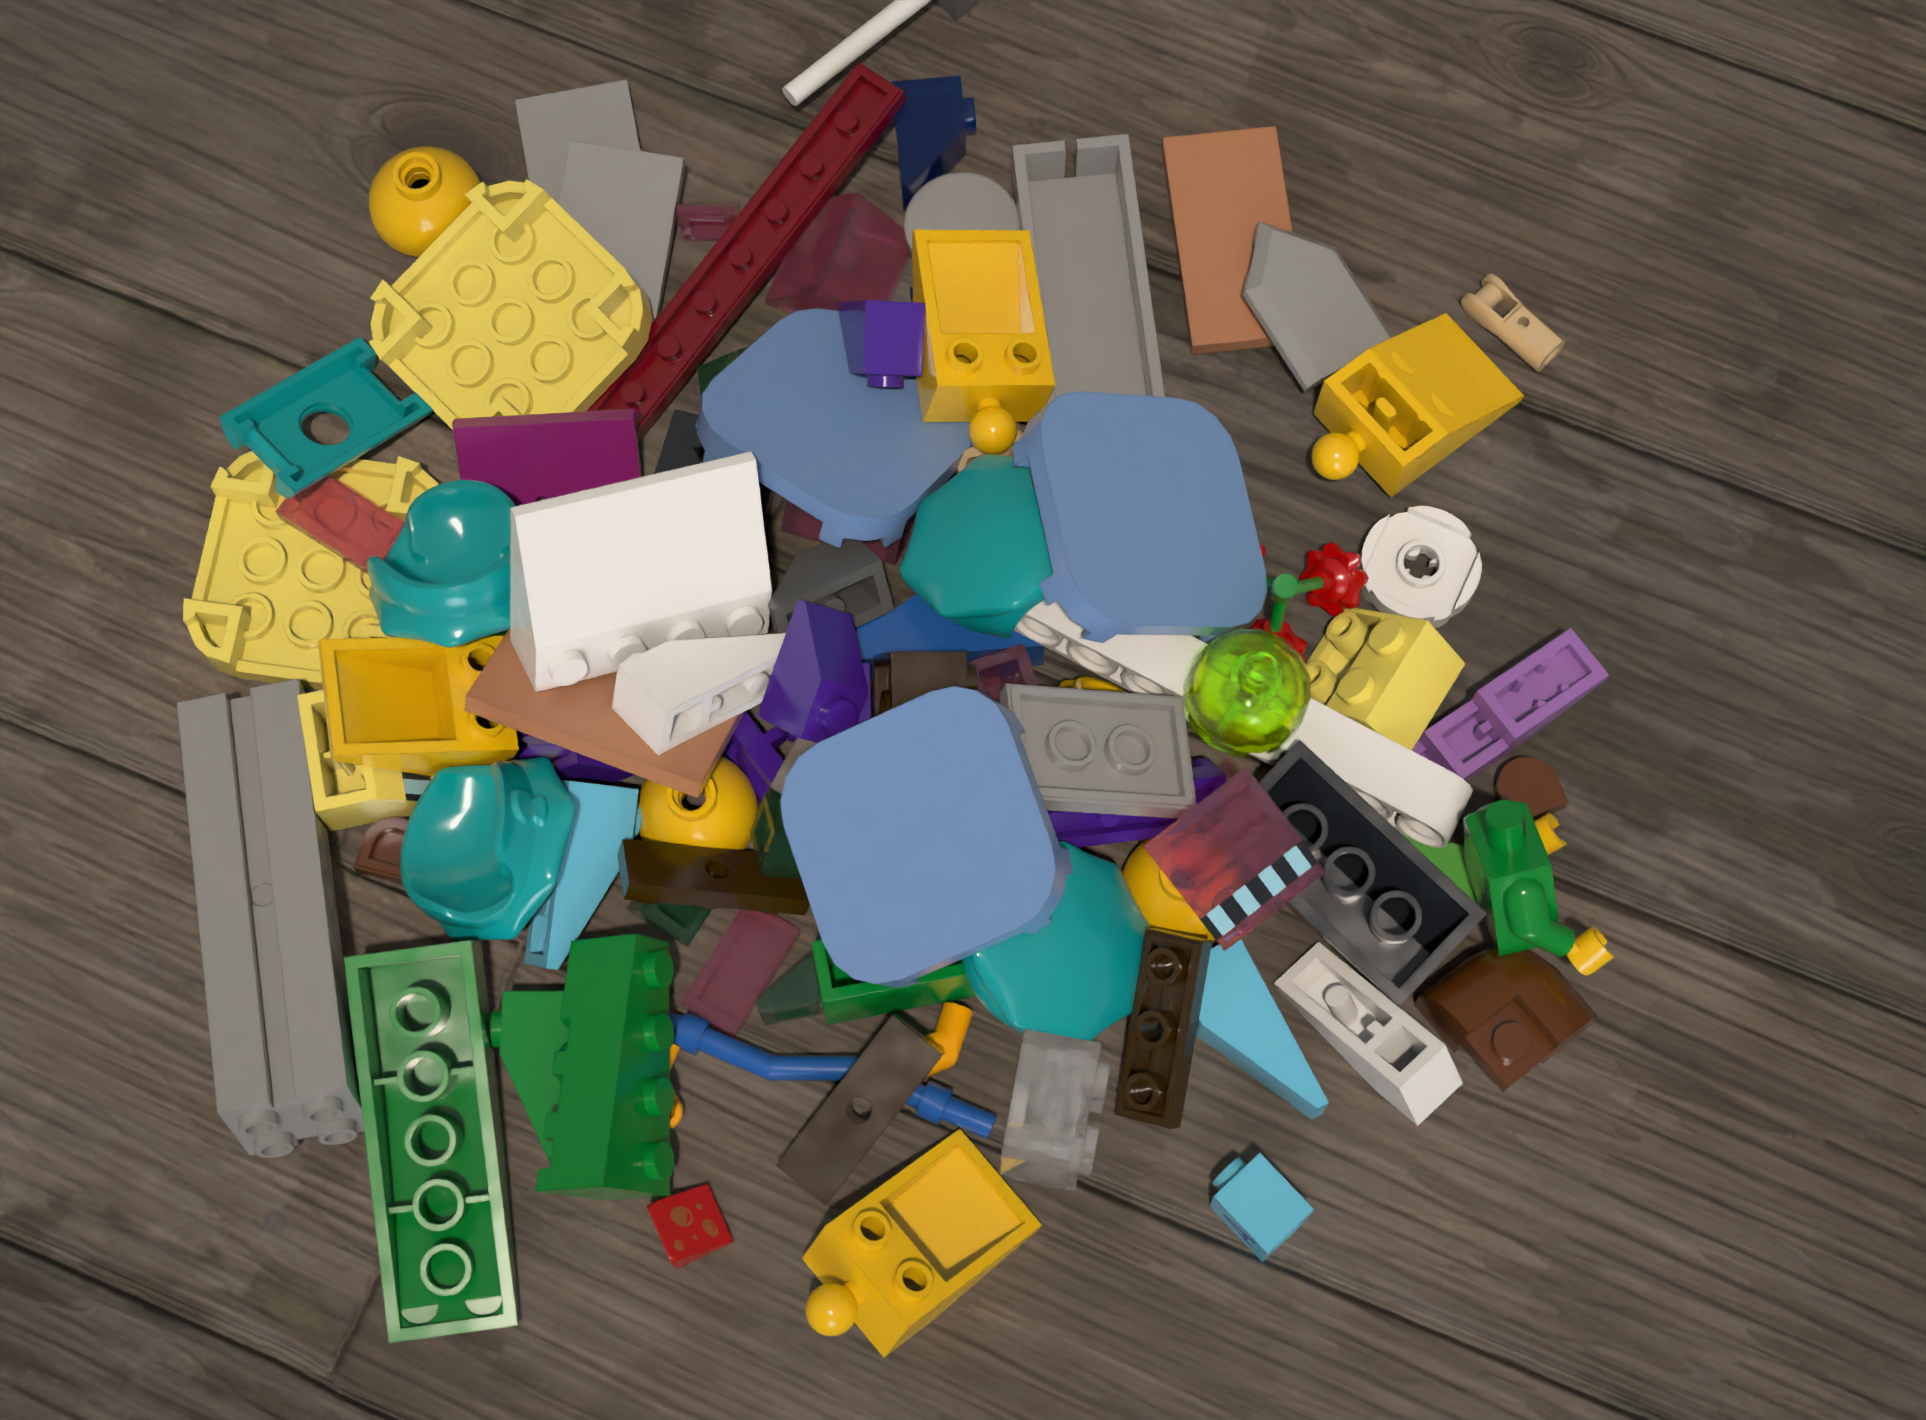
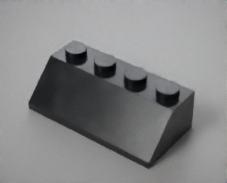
M1301 740L1285 754L1213 830V837L1254 876H1257L1303 840L1318 863L1275 896L1356 972L1398 1007L1405 1002L1487 915L1476 902Z

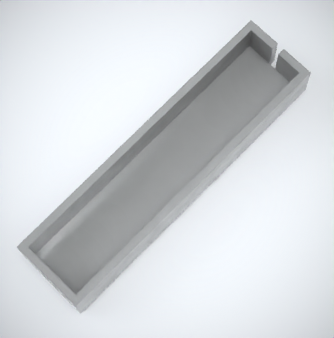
M1120 134L1076 139L1075 177L1065 178V140L1012 145V185L1014 201L1017 206L1019 229L1030 230L1055 379V387L1046 405L1061 394L1077 391L1165 397L1129 135Z

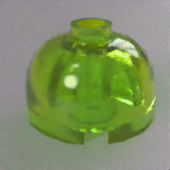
M1239 628L1217 636L1196 655L1184 681L1183 698L1186 695V705L1190 712L1188 719L1193 730L1210 747L1231 756L1247 757L1249 753L1268 751V754L1279 750L1296 734L1310 704V675L1301 655L1285 639L1263 629Z

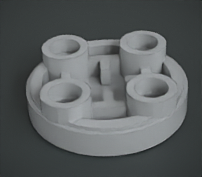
M969 172L945 174L926 183L911 199L904 220L905 242L911 258L914 229L1020 230L1017 206L1010 194L994 180Z

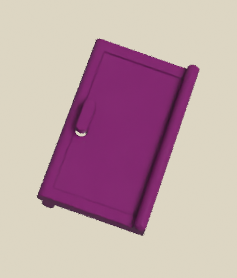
M636 409L456 418L452 422L460 479L489 483L503 491L515 506L537 502L539 501L538 497L545 500L640 478L642 476L636 432L638 412Z

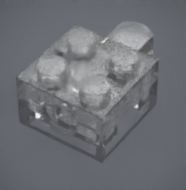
M1024 1029L1001 1153L1000 1176L1002 1178L1075 1191L1078 1174L1091 1176L1100 1127L1087 1125L1089 1112L1102 1114L1111 1066L1108 1063L1098 1062L1101 1043Z

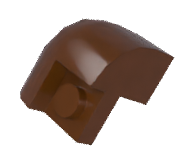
M1495 947L1487 948L1464 960L1421 994L1414 1003V1006L1449 1048L1455 1053L1464 1046L1503 1093L1538 1064L1545 1063L1586 1030L1598 1017L1560 971L1532 950H1524L1499 957Z

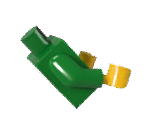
M1499 800L1494 803H1488L1476 812L1470 813L1463 818L1465 869L1478 903L1487 913L1484 919L1499 957L1538 947L1557 957L1567 955L1575 968L1585 976L1594 973L1614 958L1613 953L1604 946L1607 943L1605 936L1596 927L1591 926L1575 938L1574 930L1558 920L1553 871L1548 855L1563 848L1567 843L1561 840L1553 830L1559 826L1556 817L1548 813L1534 821L1526 803Z

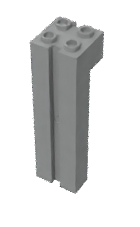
M299 679L250 688L251 696L231 700L228 699L226 693L177 702L217 1113L249 1155L256 1154L263 1158L281 1157L291 1153L294 1150V1146L300 1145L299 1139L318 1136V1140L322 1144L338 1145L350 1142L357 1137V1133L364 1132L327 826L317 815L314 807L297 695L305 694V691Z

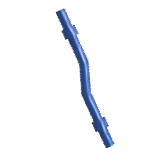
M669 1011V1017L674 1028L673 1044L679 1046L680 1050L694 1056L698 1055L701 1051L769 1081H841L859 1059L858 1056L773 1055L710 1028L711 1021L693 1013L686 1012L684 1016ZM931 1080L927 1086L921 1083L906 1102V1105L917 1109L915 1115L937 1125L940 1124L941 1120H944L986 1139L989 1138L997 1119V1115L952 1097V1089Z

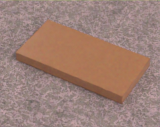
M1276 126L1162 137L1161 149L1191 355L1275 346L1242 293L1246 274L1250 270L1254 245L1252 244L1258 222L1262 221L1293 232Z
M510 629L467 693L464 711L696 798L700 796L743 717V713L657 755L611 708L617 672L578 681L568 686H559L535 692L510 641Z

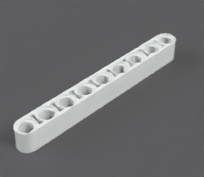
M1043 600L1029 610L1014 629V631L1132 693L1183 697L1187 722L1273 767L1301 740L1401 834L1425 846L1444 848L1448 845L1472 795L1473 790L1470 784L1457 774L1191 635L1117 634L1105 643L1083 639L1085 628L1074 622L1058 601L1048 606L1046 600Z

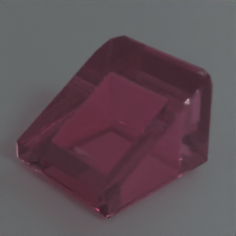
M682 201L677 205L676 209L681 238L684 241H718L740 213V202Z

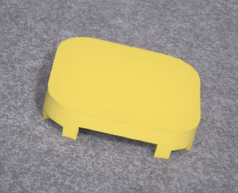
M527 179L525 182L509 180L490 186L481 182L465 194L472 203L392 286L384 280L381 281L370 298L375 302L370 324L373 340L369 341L379 359L387 364L452 430V422L456 418L587 411L636 360L648 342L652 324L649 297L632 274L544 189Z
M253 451L239 456L226 470L219 467L210 486L216 497L192 598H184L183 621L187 625L197 649L220 672L240 679L268 683L299 679L304 688L323 690L318 650L320 639L398 638L387 636L381 631L375 608L369 597V590L372 584L367 572V561L372 556H377L382 560L386 558L403 528L409 506L419 495L439 485V483L422 469L420 463L398 456L396 464L355 459L295 496L285 498L275 491L276 475Z

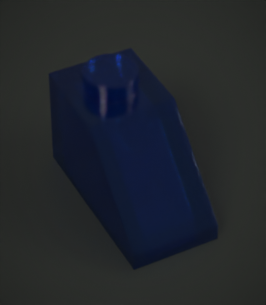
M961 76L892 81V84L905 92L907 101L894 116L903 211L907 210L911 199L922 186L939 176L948 174L966 155V132H976L974 97L963 98Z

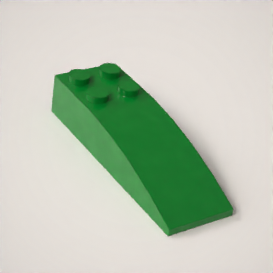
M468 940L344 957L389 1343L518 1326L519 1311L510 1194L495 1050L492 1048L490 1040L491 1017L482 942Z

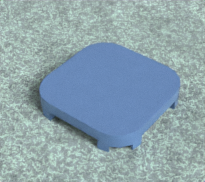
M821 308L796 311L779 320L712 379L702 394L695 426L697 428V436L705 450L703 462L752 452L757 463L759 482L822 521L818 539L838 548L841 547L843 538L861 541L880 539L885 548L902 538L906 522L917 511L919 503L940 488L958 470L957 468L964 450L973 446L969 437L970 422L922 423L916 376H903V388L867 386V374L849 373L839 311Z
M1077 391L1061 394L1028 420L1022 438L1013 444L1014 466L1030 467L1051 561L1053 574L1039 584L1048 606L1058 601L1069 617L1085 628L1083 639L1105 643L1117 634L1200 636L1201 641L1210 643L1218 641L1246 625L1262 610L1267 594L1266 569L1240 459L1230 434L1216 416L1198 403L1181 398Z
M956 686L930 691L817 743L798 757L785 778L780 799L783 826L822 942L834 964L853 979L893 988L919 984V977L1022 933L1034 935L1053 921L1050 916L1062 899L1067 875H1073L1069 850L1060 847L1020 735L1026 731L1013 711L984 693Z

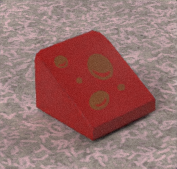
M708 1184L646 1205L668 1258L675 1270L734 1243Z

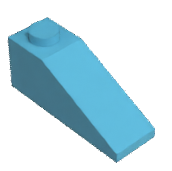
M561 780L569 794L574 798L577 806L574 823L556 885L529 920L524 964L546 969L558 970L570 951L571 941L577 940L620 870L617 854L622 839L633 840L639 833L642 822L641 809L637 803L639 789Z
M1238 935L1211 948L1196 1033L1197 1037L1312 1120L1322 1115L1329 1102L1242 939Z

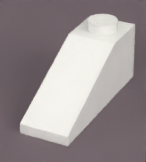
M786 633L666 641L646 652H637L618 665L611 708L657 755H660L760 704Z
M1317 942L1274 982L1277 990L1380 1095L1417 1126L1463 1084L1449 1051L1443 1042L1320 942Z

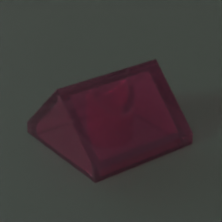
M858 192L831 197L782 259L766 296V305L794 313L814 308L839 311V302L860 300L891 301L909 256L904 228Z

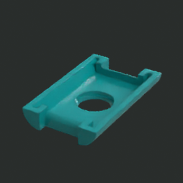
M358 337L221 415L220 423L232 447L237 450L247 445L276 475L275 491L285 498H291L431 415L433 409L416 392L400 401L372 373L375 369L377 354L361 337ZM313 413H333L346 422L349 428V435L339 444H318L304 435L302 423L305 418Z

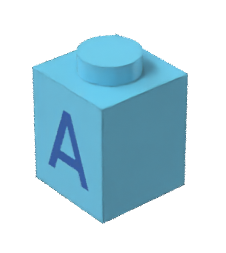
M1261 1153L1248 1164L1240 1157L1236 1158L1212 1182L1219 1192L1213 1196L1209 1205L1210 1208L1262 1262L1288 1239L1314 1211L1312 1206Z

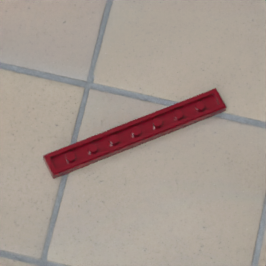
M858 62L652 323L648 342L636 360L587 411L636 409L638 412L636 432L639 443L907 101L905 92L862 63Z

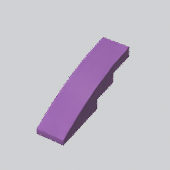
M1570 628L1479 689L1472 700L1424 731L1412 751L1457 774L1469 783L1608 678L1609 674L1573 629Z

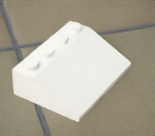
M752 452L511 507L510 641L535 692L559 686H568L578 681L617 672L618 665L623 663L629 656L637 652H646L666 641L762 635L768 633L770 618L768 603L772 596V586L757 463Z

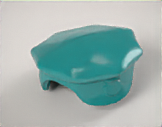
M985 454L976 457L952 479L924 498L917 508L912 535L899 573L905 583L932 610L962 628L985 635L1002 638L1011 637L1022 617L1034 606L1045 600L1039 583L1053 574L1030 467L1014 466L1013 456Z
M459 479L436 485L423 492L412 502L407 511L403 528L386 558L382 560L377 556H372L367 561V572L372 584L369 590V597L375 608L381 631L385 635L429 642L452 648L510 629L511 507H515V504L503 491L486 482Z
M537 757L506 762L496 761L493 765L443 768L437 771L415 804L401 845L400 871L402 882L408 896L416 907L428 917L438 921L452 941L511 940L516 938L554 889L574 823L577 806L574 798L569 794L558 777L551 761L547 757Z
M1058 841L1061 848L1069 850L1073 875H1067L1062 899L1050 916L1053 921L1034 935L1022 933L962 959L968 983L985 1009L1006 1026L1032 1038H1054L1073 1045H1085L1090 1043L1106 1028L1132 1013L1146 928L1151 927L1133 897L1117 864L1086 853L1066 841Z

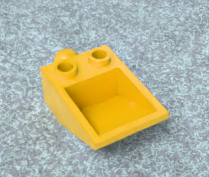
M914 229L912 234L913 302L925 303L922 376H916L922 423L970 422L969 437L972 444L985 454H1001L1007 451L1016 439V422H1028L1035 413L1045 407L1055 387L1030 230Z
M1445 313L1367 349L1324 380L1313 414L1331 433L1323 435L1315 443L1311 454L1312 464L1322 477L1329 480H1341L1350 476L1359 463L1392 498L1521 402L1524 395Z
M485 636L452 648L400 637L320 639L318 650L331 760L434 777L437 771L447 767L493 765L496 761H511L519 750L516 730L483 717L482 727L476 721L477 715L464 711L467 693L504 636Z
M958 1129L824 1226L802 1257L803 1261L823 1284L814 1289L806 1301V1319L813 1330L824 1336L841 1335L848 1331L855 1323L883 1358H885L934 1320L1038 1231L1042 1224L963 1131Z

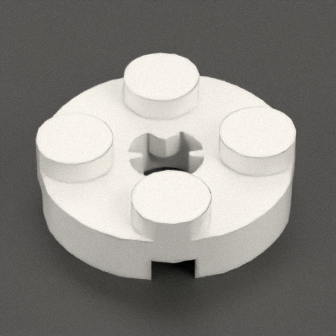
M1409 507L1407 512L1397 513L1390 518L1389 514L1373 526L1364 542L1360 555L1359 569L1365 571L1369 578L1361 590L1362 595L1382 613L1428 620L1434 628L1441 627L1468 605L1478 586L1482 572V561L1480 552L1477 555L1476 546L1470 539L1472 534L1457 517L1435 507ZM1419 554H1424L1432 559L1428 567H1436V573L1433 576L1424 575L1421 579L1409 574V568L1405 569V558L1415 561Z

